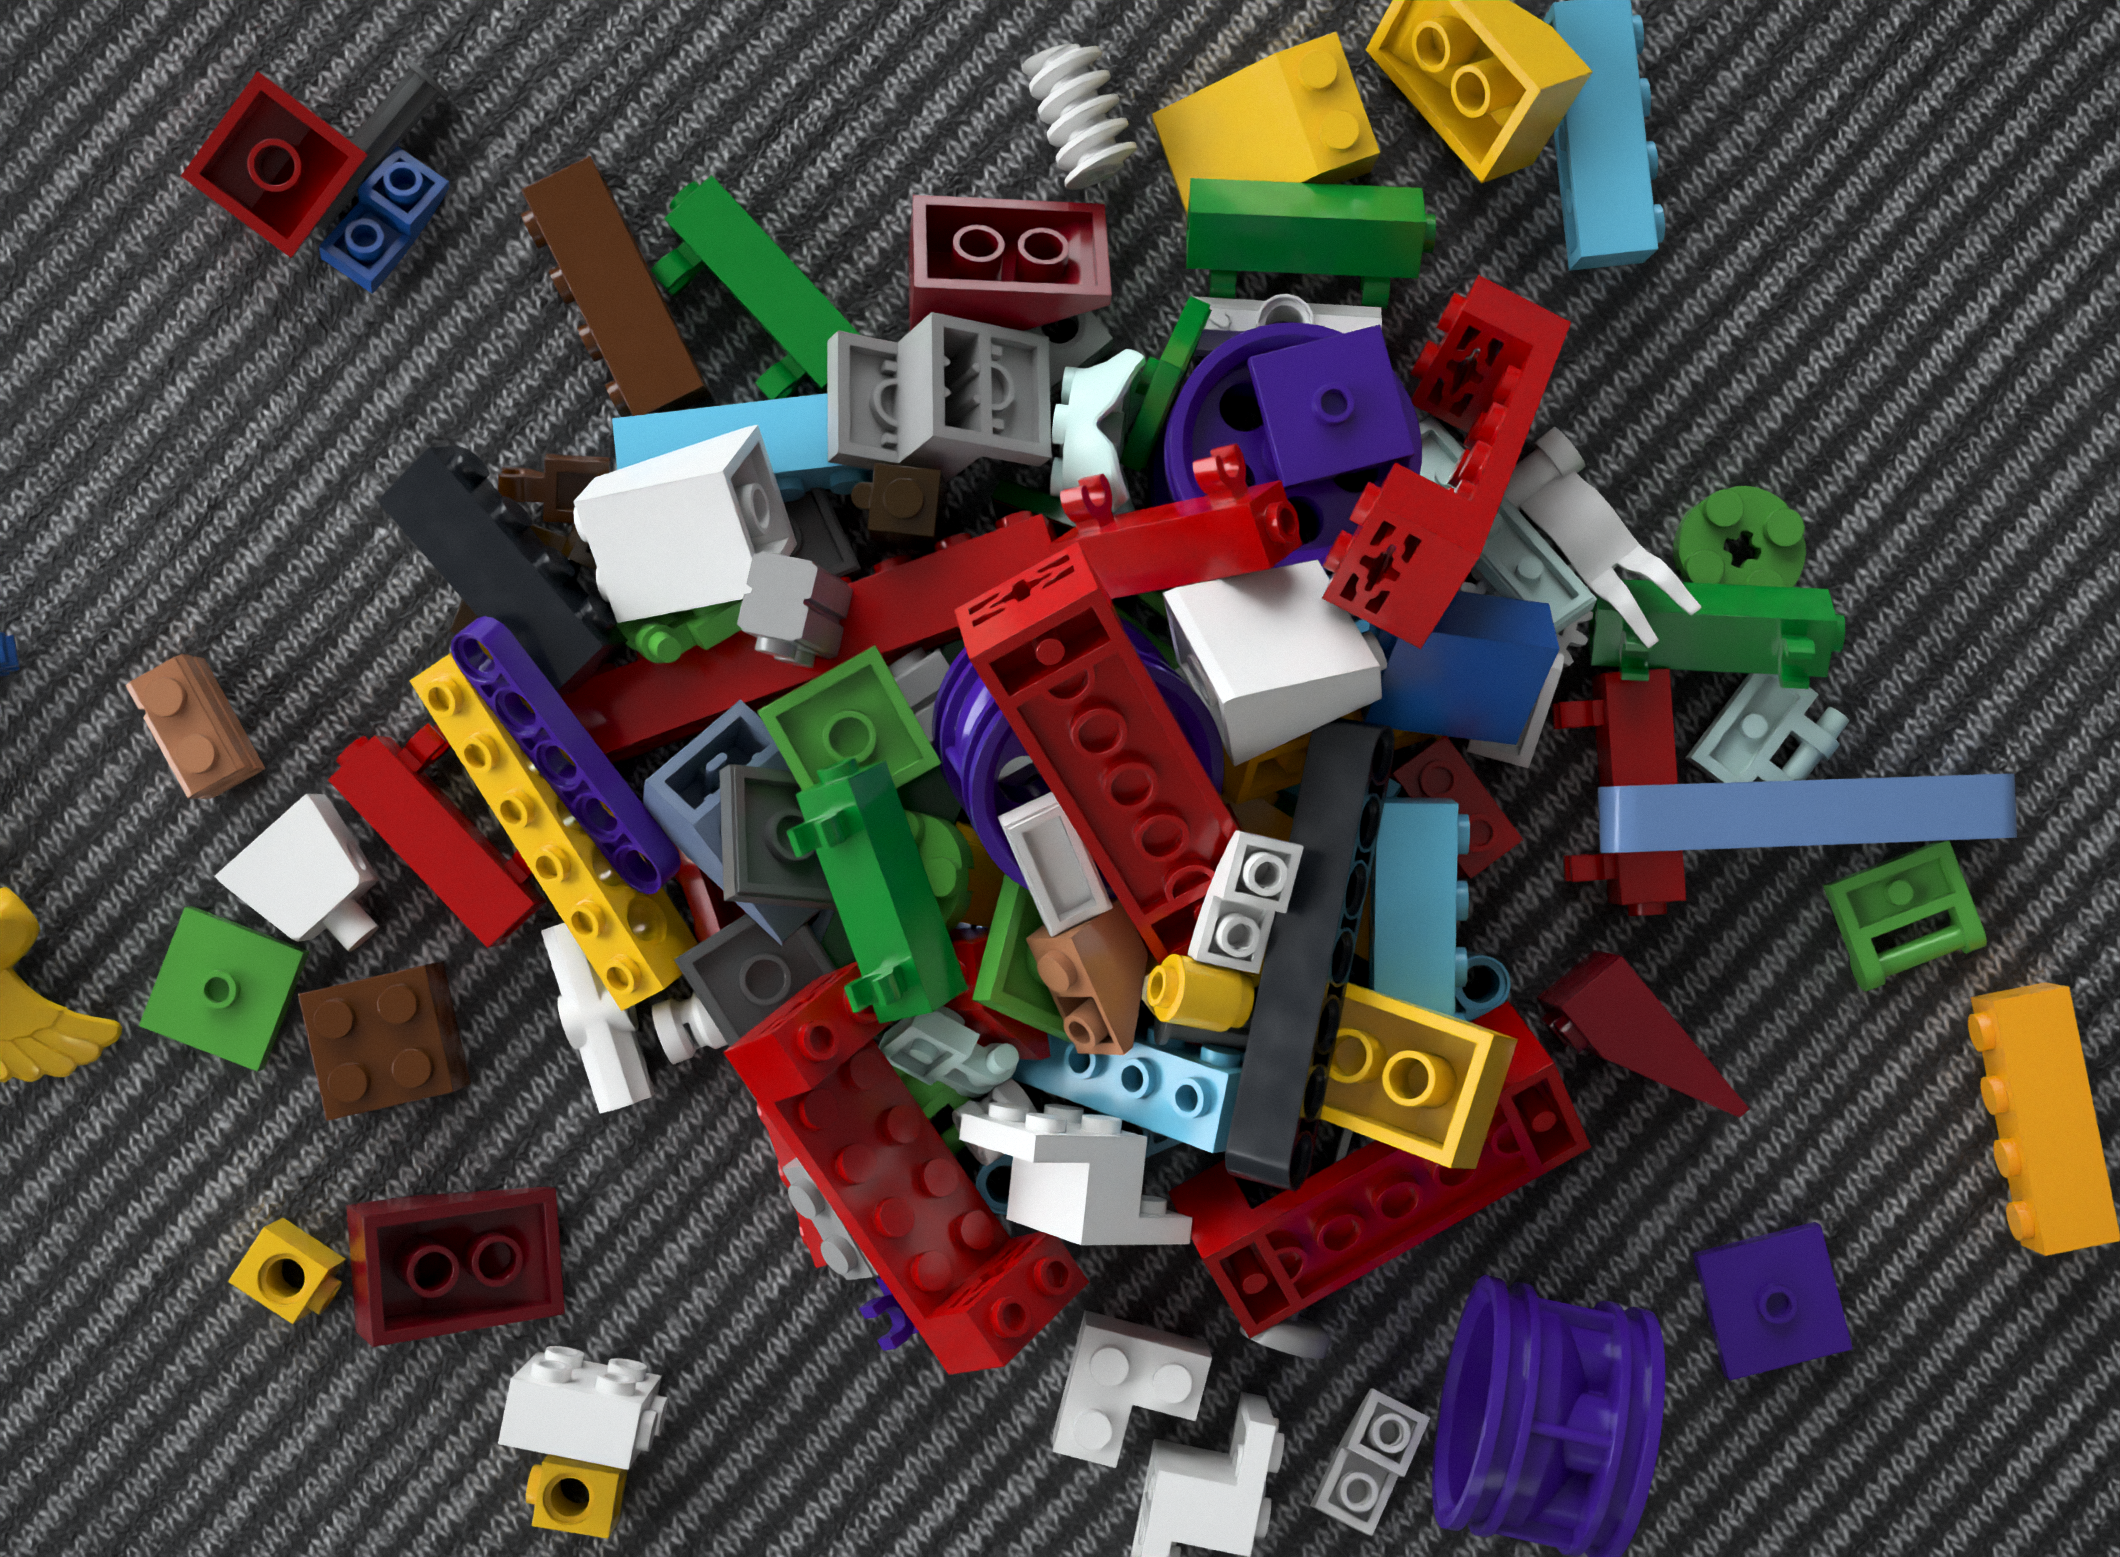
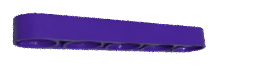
M486 616L477 618L456 634L451 641V652L459 669L619 876L631 888L640 893H656L680 870L681 861L675 846L511 631L494 618ZM477 641L485 646L494 661L482 651ZM518 694L530 704L535 714L522 703ZM559 748H561L562 750H564V751L571 757V759H572V761L574 762L575 766L572 765V764L562 755V753H561V751L559 750ZM599 800H600L601 802H603V803L613 812V814H614V816H615L616 818H614L613 816H611V815L602 807V805H601V803L599 802ZM639 853L643 854L653 864L655 869L650 867Z

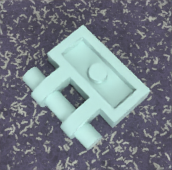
M1749 673L1685 759L1717 783L1754 782V780L1758 782L1806 780L1821 759L1828 761L1840 744L1836 739L1849 723V719L1838 710L1828 707L1815 724L1804 713L1819 695L1810 687L1809 689L1781 688L1779 676L1775 674ZM1790 734L1800 745L1784 767L1780 769L1769 760Z
M941 1006L932 1013L900 1020L884 1034L879 1044L880 1050L891 1065L930 1086L936 1081H940L955 1089L961 1096L972 1098L985 1095L995 1085H999L1011 1078L1019 1061V1053L1011 1044L991 1043L986 1047L977 1044L980 1034L965 1027L964 1019L955 1011Z

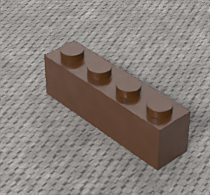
M588 156L521 189L530 207L529 210L521 213L523 222L538 249L546 245L549 246L558 264L557 267L549 270V274L564 303L569 305L576 301L586 323L577 327L578 333L594 362L605 359L615 379L605 384V387L621 417H628L630 415L637 416L680 411L712 397L601 170L592 157Z

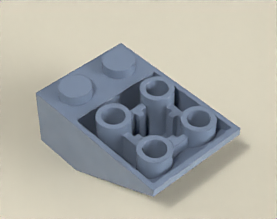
M741 699L645 780L643 805L671 842L723 891L719 770L729 764L791 771L762 719ZM736 902L781 946L821 910Z

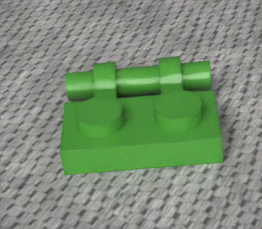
M743 599L621 622L616 627L627 638L628 641L625 644L634 650H638L646 659L653 663H672L680 657L681 653L695 645L708 650L742 630L737 625Z

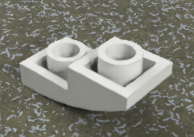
M1235 830L1208 888L1187 955L1196 961L1259 974L1275 911L1287 912L1304 846Z
M1370 1389L1344 1434L1310 1506L1366 1535L1372 1536L1398 1476L1405 1477L1430 1417L1375 1389Z

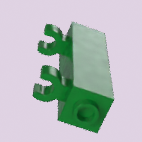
M712 175L701 185L694 181L685 186L671 201L669 207L672 211L664 218L673 233L683 243L661 258L650 271L667 291L675 297L690 284L697 273L705 266L787 355L764 372L755 382L760 391L769 400L789 398L806 378H809L823 394L828 393L827 341L837 331L860 334Z
M1190 178L1186 229V269H1209L1210 298L1235 299L1237 271L1360 276L1359 290H1363L1361 306L1387 309L1390 277L1418 279L1422 253L1432 254L1434 250L1435 214L1425 213L1422 188Z
M1621 579L1659 639L1649 649L1618 611L1608 601L1592 591L1597 601L1591 610L1593 612V619L1588 621L1587 629L1591 665L1620 667L1621 680L1648 681V668L1775 674L1779 676L1781 688L1809 689L1810 680L1808 676L1827 677L1832 652L1840 653L1844 645L1845 618L1843 614L1835 613L1829 589L1682 582L1702 607L1690 616L1652 581Z
M853 757L823 767L816 771L820 780L819 783L795 794L805 822L786 832L796 858L816 850L862 975V977L848 983L844 987L852 1011L857 1013L873 1005L879 1024L932 1013L967 990L968 986L886 760L859 768L856 758Z

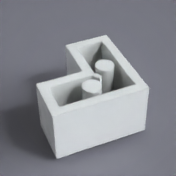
M1085 1310L1053 1431V1452L1116 1468L1132 1405L1196 1421L1212 1360L1208 1343Z

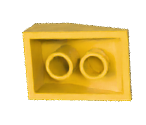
M1392 0L1366 48L1368 54L1481 183L1533 165L1593 72L1552 26L1510 0Z
M1337 31L1274 53L1153 113L1151 116L1186 215H1188L1190 178L1338 184L1371 172L1380 154Z
M1348 982L1320 1119L1449 1168L1476 1169L1518 1039Z

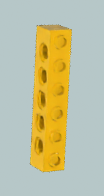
M477 641L482 651L494 661L485 646ZM452 653L411 679L410 683L620 1010L623 1011L662 991L682 976L683 973L674 959L698 945V942L663 887L654 894H644L631 888L619 876L459 669ZM518 694L522 703L535 714L530 704ZM559 748V750L561 751L562 755H563L572 765L575 766V764H574V762L572 761L571 757H570L564 750H562L561 748ZM599 800V802L601 803L602 807H603L611 816H613L614 818H616V817L614 816L613 812H612L603 802H601V801Z

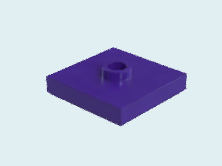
M1380 324L1249 358L1247 364L1279 480L1282 481L1284 490L1411 459L1415 455Z
M1811 1222L1692 1253L1723 1375L1729 1381L1853 1349L1820 1224Z

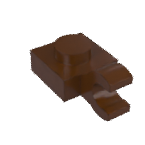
M546 454L544 472L527 468L502 467V474H498V492L503 497H509L516 502L544 503L543 522L575 523V505L573 501L595 477L611 472V458Z

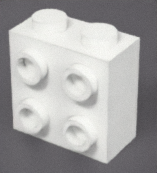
M549 1346L546 1348L545 1353L537 1351L511 1378L498 1444L629 1470L641 1450L649 1452L654 1435L660 1436L668 1404V1397L658 1396L662 1376L646 1373L647 1366L638 1361L615 1358L610 1359L608 1365L584 1361V1353L579 1350L562 1346Z

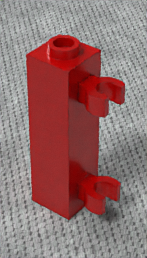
M1235 443L1213 448L1210 451L1211 457L1198 459L1193 462L1195 479L1201 490L1208 494L1203 497L1113 516L1111 510L1112 491L1106 476L1102 473L1081 478L1078 480L1079 486L1064 489L1060 492L1063 510L1067 517L1076 523V527L1048 544L1051 555H1054L1078 541L1110 598L1114 599L1271 569L1303 544L1299 535L1298 515L1293 505L1288 502L1282 481L1278 480L1247 487L1245 482V459L1239 445Z
M1670 669L1649 670L1648 681L1621 680L1620 672L1592 676L1593 700L1552 704L1553 729L1595 726L1600 787L1678 784ZM1683 850L1563 856L1564 881L1580 882L1606 879L1608 903L1627 905L1628 916L1667 914L1666 902L1686 901Z
M427 723L408 741L403 749L391 737L374 735L370 740L366 736L355 740L338 756L336 762L341 767L328 781L487 948L502 945L547 901L528 882L534 877V874L517 850L507 860L424 772L427 767L436 762L451 748L439 726L436 724L433 727L430 723Z

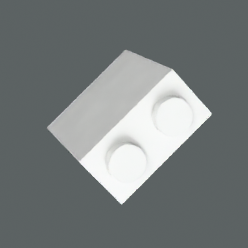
M758 425L745 427L595 477L573 501L575 505L574 522L577 532L584 542L589 543L597 565L596 582L599 593L606 602H610L617 623L741 600L744 594L751 593L752 588L746 583L753 554L766 551L790 556L797 545Z
M1318 560L1176 587L1163 593L1176 660L1192 690L1200 697L1210 711L1218 728L1222 745L1234 767L1382 699L1380 671L1387 668L1383 650L1371 631L1361 634L1352 619L1355 615L1322 599L1330 580Z

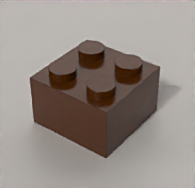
M443 961L298 994L326 1121L451 1093L471 1084Z

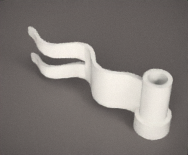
M1553 427L1533 443L1536 450L1515 465L1504 495L1518 511L1522 509L1555 542L1588 587L1596 595L1608 601L1618 611L1649 649L1659 639L1650 627L1631 592L1613 570L1615 567L1619 566L1627 572L1639 574L1649 579L1690 616L1701 609V605L1660 558L1647 552L1637 542L1604 497L1577 474L1586 465L1579 452L1559 429Z

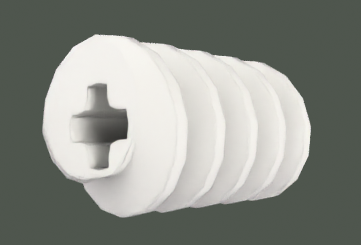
M1062 44L1043 50L1031 56L1022 64L1023 73L1033 77L1029 84L1032 97L1037 100H1043L1038 107L1040 120L1047 124H1052L1047 131L1049 144L1055 147H1062L1056 155V162L1058 168L1064 171H1071L1065 179V187L1070 190L1083 189L1110 178L1124 167L1123 161L1137 151L1136 142L1116 143L1114 138L1128 127L1127 118L1107 119L1105 113L1119 103L1118 94L1098 95L1097 89L1110 80L1109 70L1089 72L1088 65L1102 54L1099 46L1081 48L1079 44Z

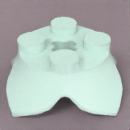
M1125 349L1108 361L1089 368L1065 367L1061 404H1056L1052 426V443L1060 444V458L1055 457L1053 461L1050 483L1051 496L1060 497L1062 490L1079 486L1078 480L1081 478L1103 473L1112 491L1111 510L1113 516L1135 511L1123 471L1124 465L1119 464L1123 454L1125 433H1128V429L1135 420L1138 410L1145 399L1144 396L1135 393L1143 373L1140 369L1146 364L1145 357L1138 351Z

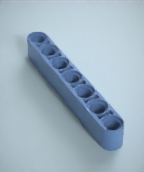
M2015 774L1598 787L1600 853L2017 838Z

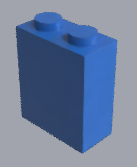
M1458 591L1421 649L1370 623L1369 631L1374 634L1383 650L1387 668L1380 671L1382 699L1361 708L1362 721L1389 725L1395 730L1516 745L1560 649L1549 603Z

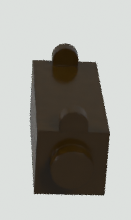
M875 463L873 482H861L852 489L851 499L854 505L862 510L863 519L868 524L867 529L879 547L936 552L934 545L943 539L948 490L941 470Z

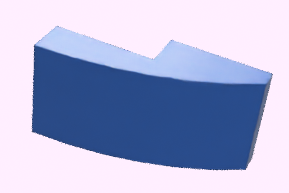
M397 146L357 189L359 203L319 245L321 259L373 294L425 228L447 193L449 181Z

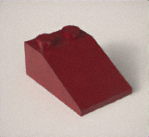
M913 195L908 250L910 331L931 312L1025 331L1110 305L1112 292L1105 204Z
M1593 950L1537 997V1000L1547 1010V1013L1540 1020L1563 1047L1570 1046L1578 1054L1582 1050H1586L1739 1118L1750 1110L1622 956Z
M553 1186L413 1195L346 1205L356 1332L372 1347L565 1314L556 1188Z

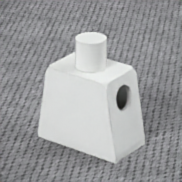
M305 794L215 875L221 884L297 942L312 940L328 928L346 950L351 952L369 939L379 928L356 902L378 881L377 875L333 804L324 794Z

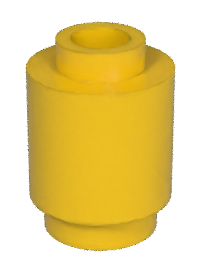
M1171 954L1151 972L1147 985V998L1149 1004L1154 1008L1156 1017L1161 1022L1225 1032L1230 1027L1241 1028L1249 1019L1254 1003V985L1248 975L1240 974L1237 969L1196 961L1188 956Z

